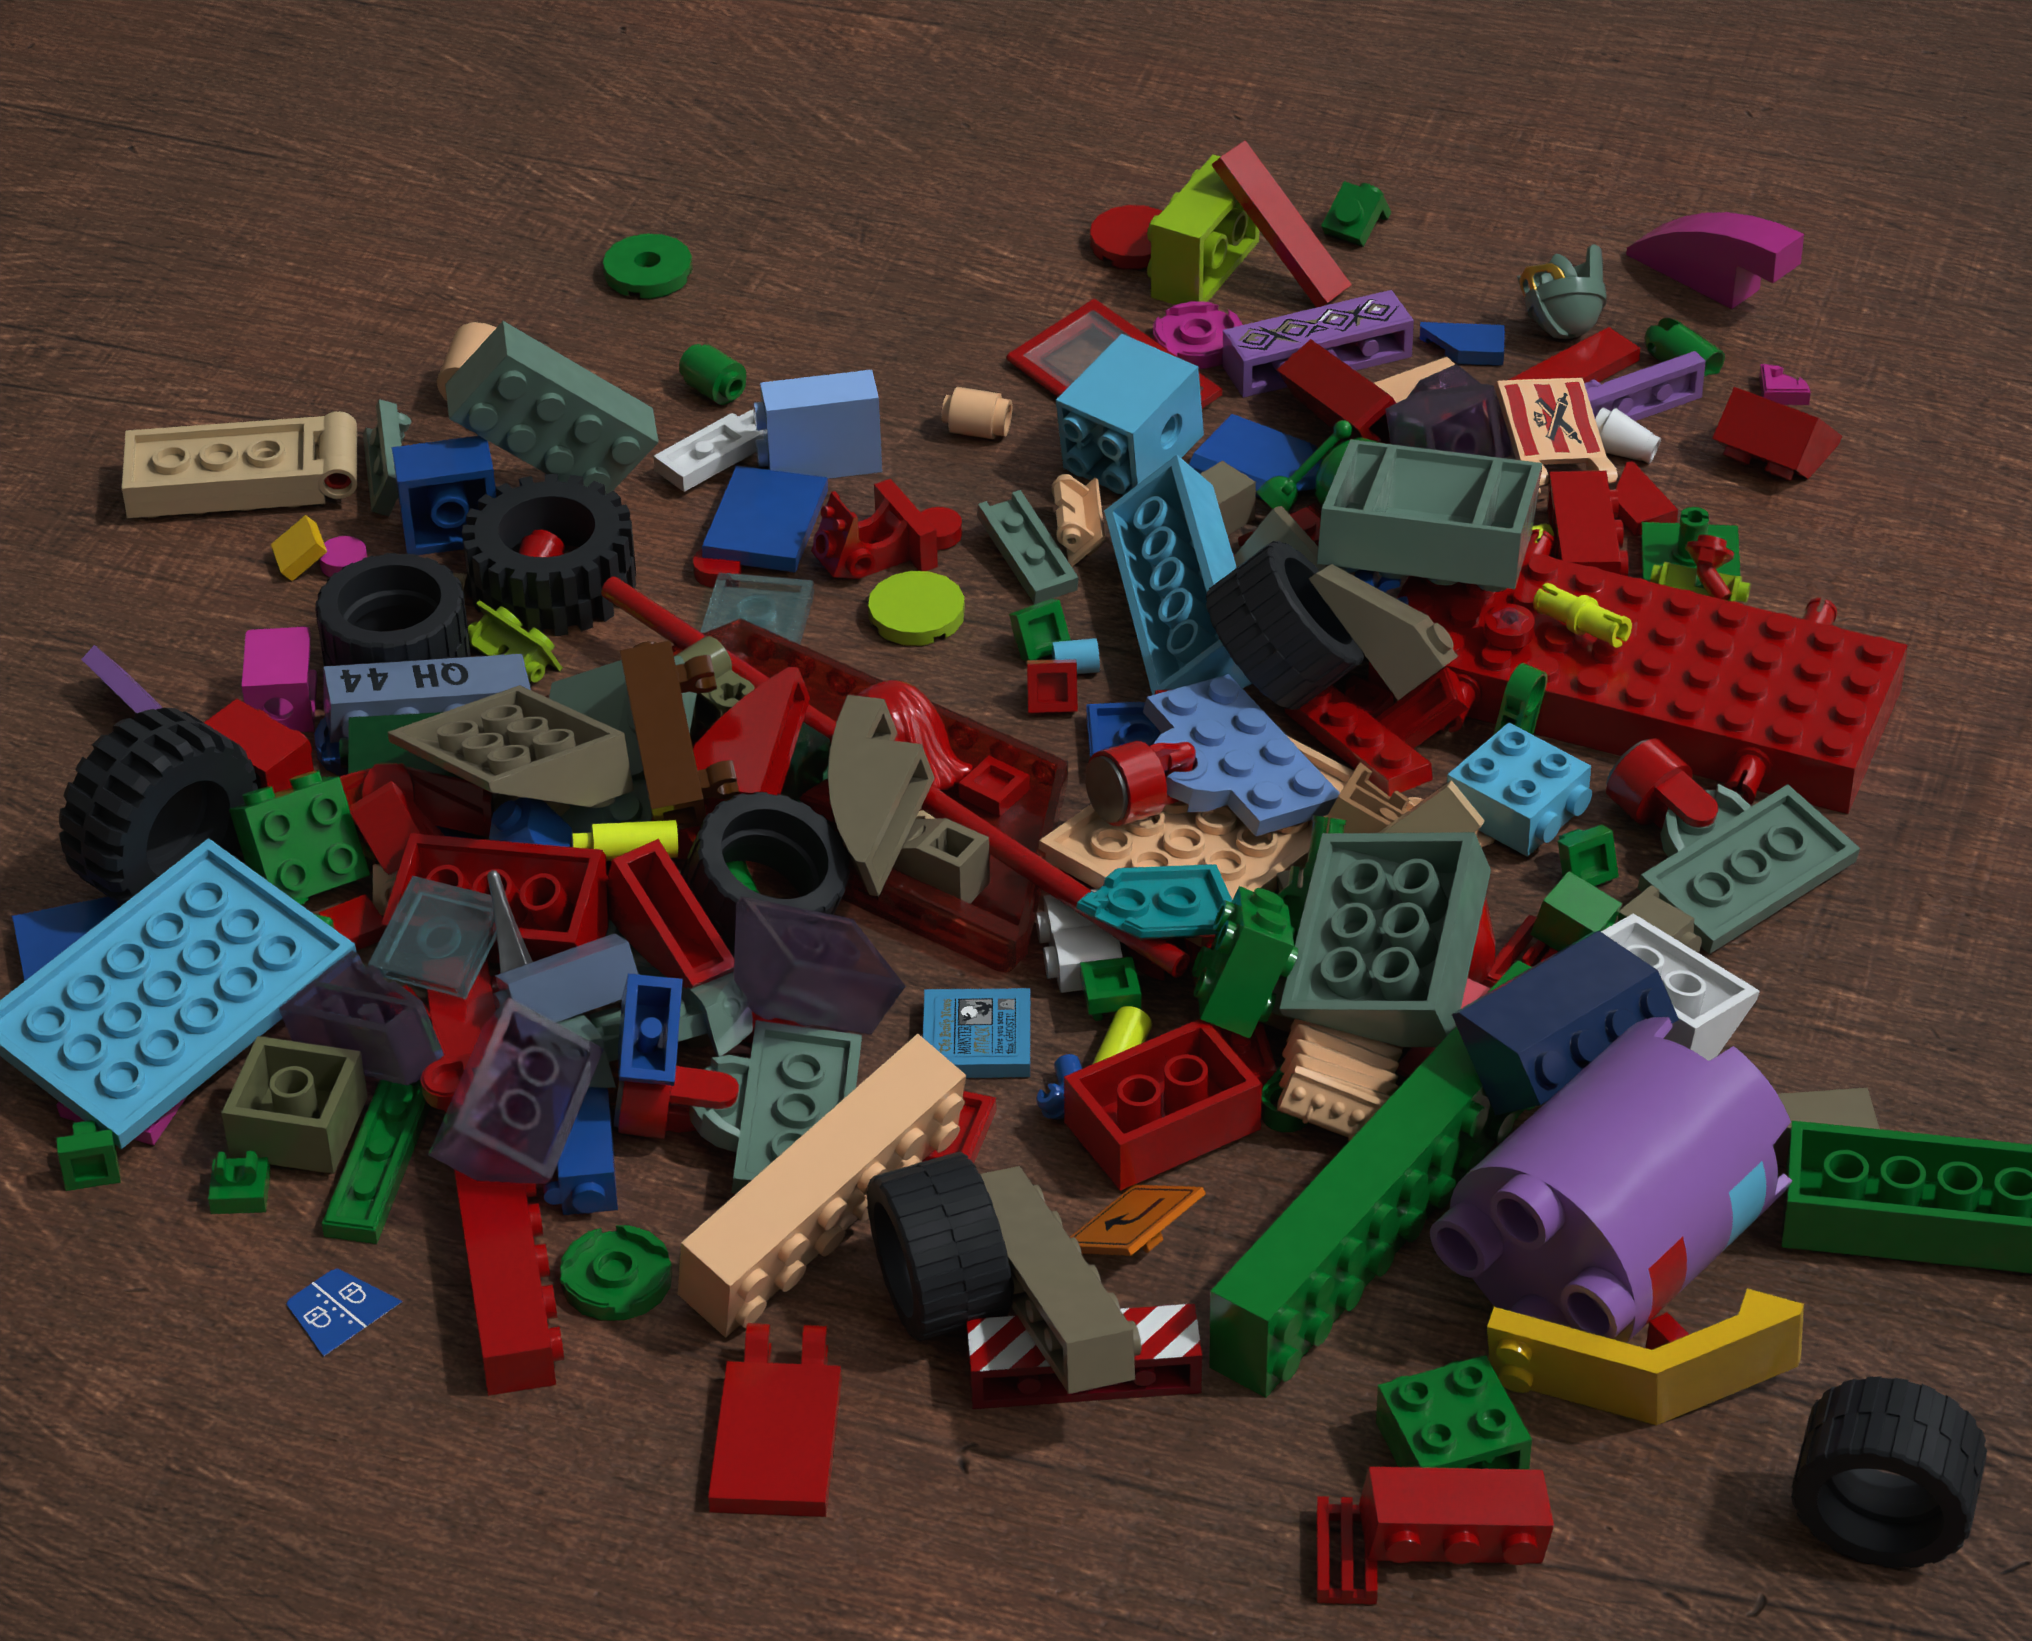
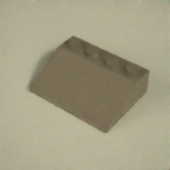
M521 685L387 732L389 742L493 793L586 806L589 808H602L613 804L616 800L615 797L634 791L623 732Z

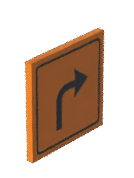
M1133 1185L1069 1238L1075 1237L1083 1254L1132 1256L1141 1247L1144 1252L1149 1253L1164 1240L1161 1231L1201 1199L1206 1192L1203 1187Z

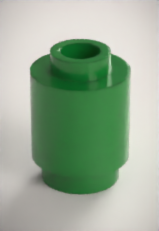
M701 344L692 345L684 352L680 359L679 372L683 376L685 383L717 404H728L743 393L746 386L745 367L715 347Z

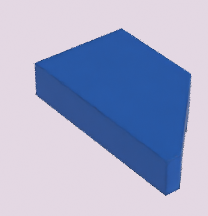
M1420 322V339L1427 344L1434 342L1445 349V356L1454 362L1471 365L1501 366L1504 364L1505 325Z

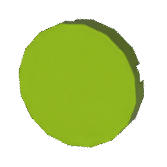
M908 571L892 575L879 582L869 596L868 616L871 625L874 624L878 628V634L883 638L901 645L924 646L934 643V637L941 636L944 633L945 638L953 635L964 621L965 599L959 585L946 576L930 571Z

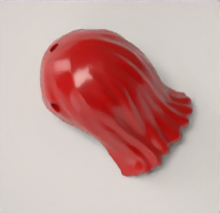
M888 680L871 685L856 695L885 699L898 732L894 741L922 744L935 777L932 786L935 788L948 790L953 785L958 784L972 771L973 767L970 763L959 760L954 754L944 723L936 708L915 686L904 681Z

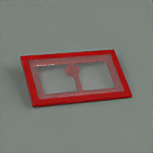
M1094 298L1008 353L1006 360L1056 397H1059L1121 334L1173 356L1175 355ZM1199 373L1201 405L1203 409L1222 396V388Z

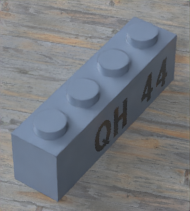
M509 654L325 666L323 706L330 743H338L340 738L349 737V717L446 712L519 685L531 690L523 655Z

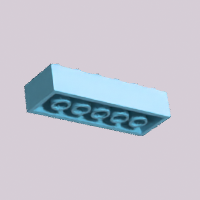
M1175 455L1104 510L1151 692L1154 695L1155 690H1173L1227 674L1243 689L1252 683L1235 664L1226 648L1222 645L1210 621V615L1206 607V595L1209 588L1237 568L1213 485L1178 455Z

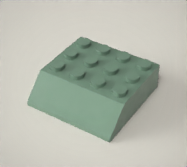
M1350 439L1322 506L1317 564H1333L1348 573L1356 572L1359 569L1377 571L1381 576L1389 579H1403L1407 576L1428 578L1431 583L1437 585H1453L1457 582L1477 584L1480 589L1490 592H1500L1507 588L1515 589L1532 534L1542 463Z

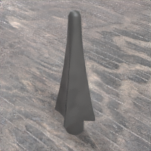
M492 870L488 873L487 878L493 902L501 974L533 961L515 922L500 874Z

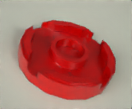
M1125 205L1111 208L1099 214L1091 223L1090 247L1095 256L1102 261L1103 256L1111 259L1113 266L1122 269L1148 268L1151 259V242L1147 238L1148 228L1153 217L1159 216L1162 210L1146 205Z

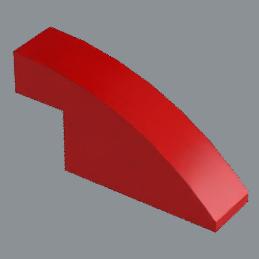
M788 667L745 695L712 725L693 747L697 771L706 769L720 761L732 760L739 794L747 795L754 792H767V794L781 795L810 700V695L799 668ZM711 797L703 799L706 815L711 813L717 804L722 801H728L731 798L716 799ZM700 826L677 830L678 858L672 859H687Z
M659 839L612 859V861H606L608 918L614 923L625 939L663 975L668 978L683 979L682 987L687 989V987L694 988L737 970V962Z

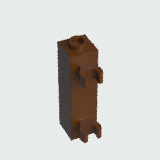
M670 640L659 643L647 641L639 643L633 648L620 650L654 821L676 820L677 830L701 826L706 817L703 799L711 797L727 799L739 795L732 760L720 761L706 769L697 771L681 693L692 692L701 694L717 689L711 655L696 656L687 660L684 664L675 665Z

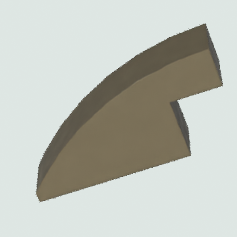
M847 695L836 722L830 747L828 767L830 803L837 828L863 886L869 895L879 896L935 777L922 744L894 741L898 732L885 699Z

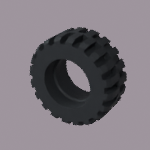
M165 707L135 713L134 720L127 718L113 725L114 731L108 736L101 735L92 744L94 750L87 759L81 758L75 768L78 773L73 783L68 782L63 796L66 800V805L64 808H60L59 825L63 831L59 833L66 862L71 870L78 874L81 879L120 905H123L208 838L234 857L238 851L242 852L229 809L245 804L242 795L257 790L258 786L255 782L257 777L252 762L248 759L246 751L239 744L186 711L181 712L176 708Z

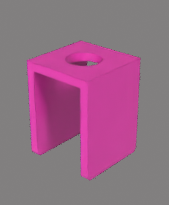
M290 627L248 630L245 635L242 675L244 703L255 709L263 710L272 719L292 730L313 732L315 729L316 670H309L310 628Z

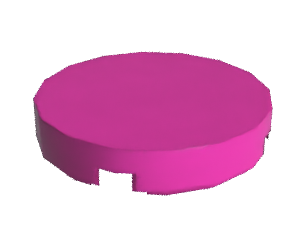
M1190 301L1174 305L1165 310V316L1159 319V316L1154 321L1153 340L1178 358L1198 366V368L1206 369L1222 365L1223 330L1243 324L1238 316L1229 309L1228 314H1226L1225 312L1218 311L1219 305L1210 302Z

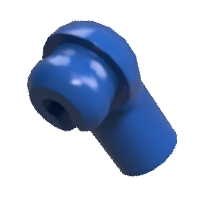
M1073 1054L1060 1056L1054 1063L1059 1085L1054 1083L1048 1084L1050 1090L1048 1094L1042 1089L1037 1094L1036 1102L1038 1107L1042 1110V1114L1051 1120L1064 1119V1076L1082 1069L1080 1059Z

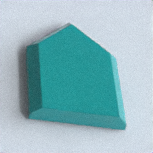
M1215 864L1117 868L1105 878L1104 885L1095 893L1092 891L1088 892L1077 902L1076 909L1140 940L1215 937L1217 931L1213 930V925L1217 912L1224 900L1232 902V898Z

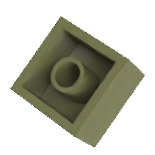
M257 1036L221 1112L229 1157L246 1158L247 1151H254L258 1158L268 1157L269 1164L334 1174L368 1098L361 1051Z

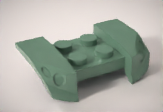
M737 971L694 988L687 987L685 989L682 987L678 1042L708 1034L716 1055L722 1056L753 1031L751 998ZM620 1008L596 1012L590 1015V1021L583 1014H579L531 1032L532 1038L547 1053L570 1085L597 1088L616 1087L609 1062L618 1060Z

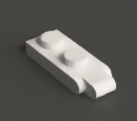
M753 410L741 416L731 413L654 455V470L685 492L755 453L756 440L764 439L763 430H756Z

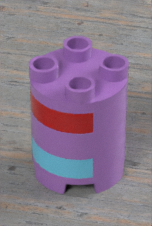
M1654 1017L1635 1023L1458 1182L1451 1198L1450 1209L1430 1229V1239L1434 1250L1440 1259L1454 1272L1473 1278L1481 1291L1497 1308L1628 1343L1770 1207L1792 1183V1180L1785 1174L1778 1178L1777 1160L1773 1148L1774 1143L1791 1121L1776 1091L1760 1070L1734 1046L1708 1061L1691 1049L1664 1039L1673 1028L1669 1017Z

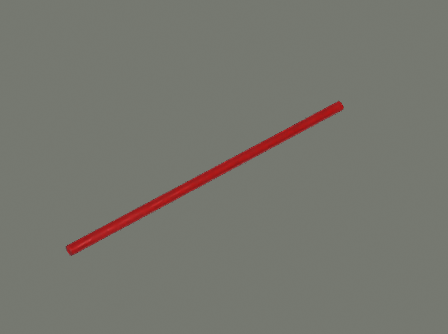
M611 577L604 583L601 593L605 599L668 641L670 640L671 643L680 649L685 650L705 637L704 634L618 577ZM727 650L732 663V671L742 678L749 680L754 685V688L770 679ZM808 704L801 729L830 748L836 721ZM931 785L921 806L922 810L934 818H947L989 837V854L1173 977L1177 978L1187 970L1190 964V956L1166 939L1140 940L1076 909L1077 902L1088 892L1090 893V889Z

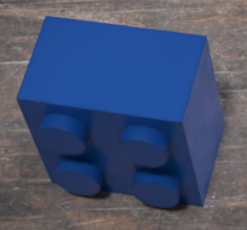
M471 436L392 447L400 515L407 553L424 555L464 549L462 528L463 525H467L466 515L470 508L478 510L477 501L485 494L493 498L497 497L488 440L480 436Z

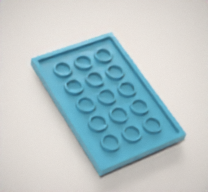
M208 838L0 1000V1056L84 1121H95L97 1131L112 1129L114 1143L122 1149L253 1043L257 1036L263 1035L357 958L356 945Z

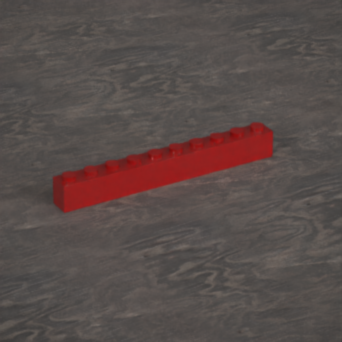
M487 955L425 963L423 967L437 1060L472 1054L480 1091L481 1105L445 1110L488 1396L556 1385L554 1362L564 1360L560 1326L548 1327L547 1320L557 1318L553 1285H541L540 1278L550 1277L546 1243L538 1245L534 1243V1237L544 1236L539 1203L528 1205L527 1197L537 1196L532 1163L521 1165L520 1158L530 1157L526 1124L515 1126L514 1119H521L524 1116L519 1086L508 1087V1081L517 1080L513 1048L502 1050L501 1044L511 1043L509 1024H504L495 1009L493 993L500 991L495 975L490 976Z

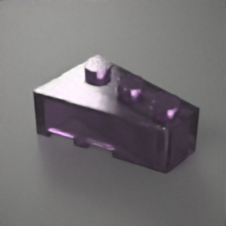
M353 950L278 1008L292 1041L361 1051L364 1075L408 1086L421 1079L422 1073L428 1065L444 1056L423 1002L397 982L392 981L388 983L384 980L380 970L374 965L370 967L365 966L359 954Z

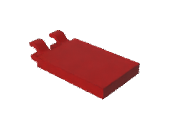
M747 1323L744 1362L727 1361L708 1495L710 1513L826 1517L842 1385L841 1366L827 1365L829 1351L828 1345H826L827 1326L804 1325L801 1364L770 1363L772 1355V1343H769L770 1324Z

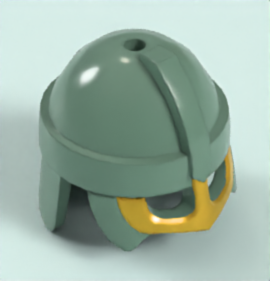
M1596 244L1587 248L1586 262L1573 267L1566 257L1555 254L1549 263L1526 266L1522 275L1517 276L1528 315L1535 320L1545 333L1553 338L1573 339L1586 334L1596 324L1602 309L1607 303L1606 287L1603 282L1602 250Z

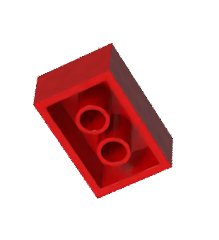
M1201 1019L1064 1076V1122L1120 1191L1261 1129L1262 1083L1213 1026Z

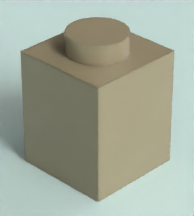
M1224 461L1217 463L1200 474L1214 487L1227 536L1255 519L1256 482Z

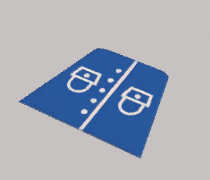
M333 1269L288 1300L287 1306L321 1354L325 1356L403 1301L340 1269Z

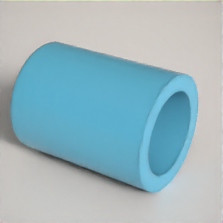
M1097 639L1052 642V660L1076 659L1077 674L1100 672V659Z

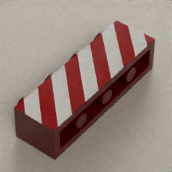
M1195 1304L1120 1309L1127 1321L1132 1320L1135 1322L1140 1334L1141 1353L1134 1356L1135 1380L1068 1394L1018 1316H992L967 1321V1348L972 1409L1202 1393V1351Z

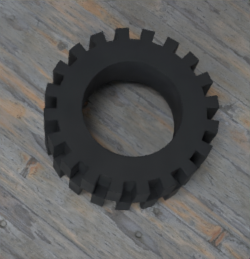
M545 474V482L534 483L532 476L519 478L520 486L512 489L508 483L496 487V498L485 494L477 501L478 510L470 508L466 515L467 525H463L462 537L469 594L473 598V605L478 612H481L476 604L479 600L495 611L502 606L516 616L522 623V626L528 627V632L532 628H536L542 633L543 629H554L555 636L568 635L569 626L578 625L582 632L593 628V618L598 617L606 622L614 616V604L605 599L601 593L604 583L609 578L618 577L635 589V576L637 575L630 511L626 504H621V497L615 491L605 495L604 484L594 480L586 487L583 484V477L570 475L567 482H559L558 474ZM534 530L549 531L559 537L564 545L579 547L572 552L554 557H531L518 553L523 537L530 535Z

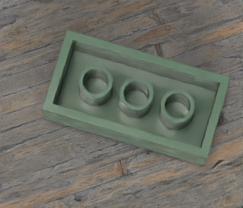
M504 321L500 323L445 384L450 420L542 472L558 474V481L567 482L570 475L583 477V484L586 487L594 480L604 484L605 495L612 492L659 443L652 407Z

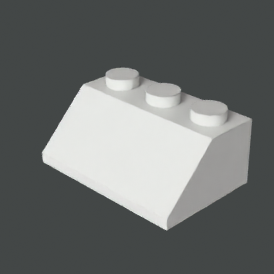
M1634 913L1601 931L1658 970L1679 1018L1677 1022L1672 1024L1673 1028L1664 1039L1681 1044L1708 1061L1718 1056L1756 1002L1759 990Z

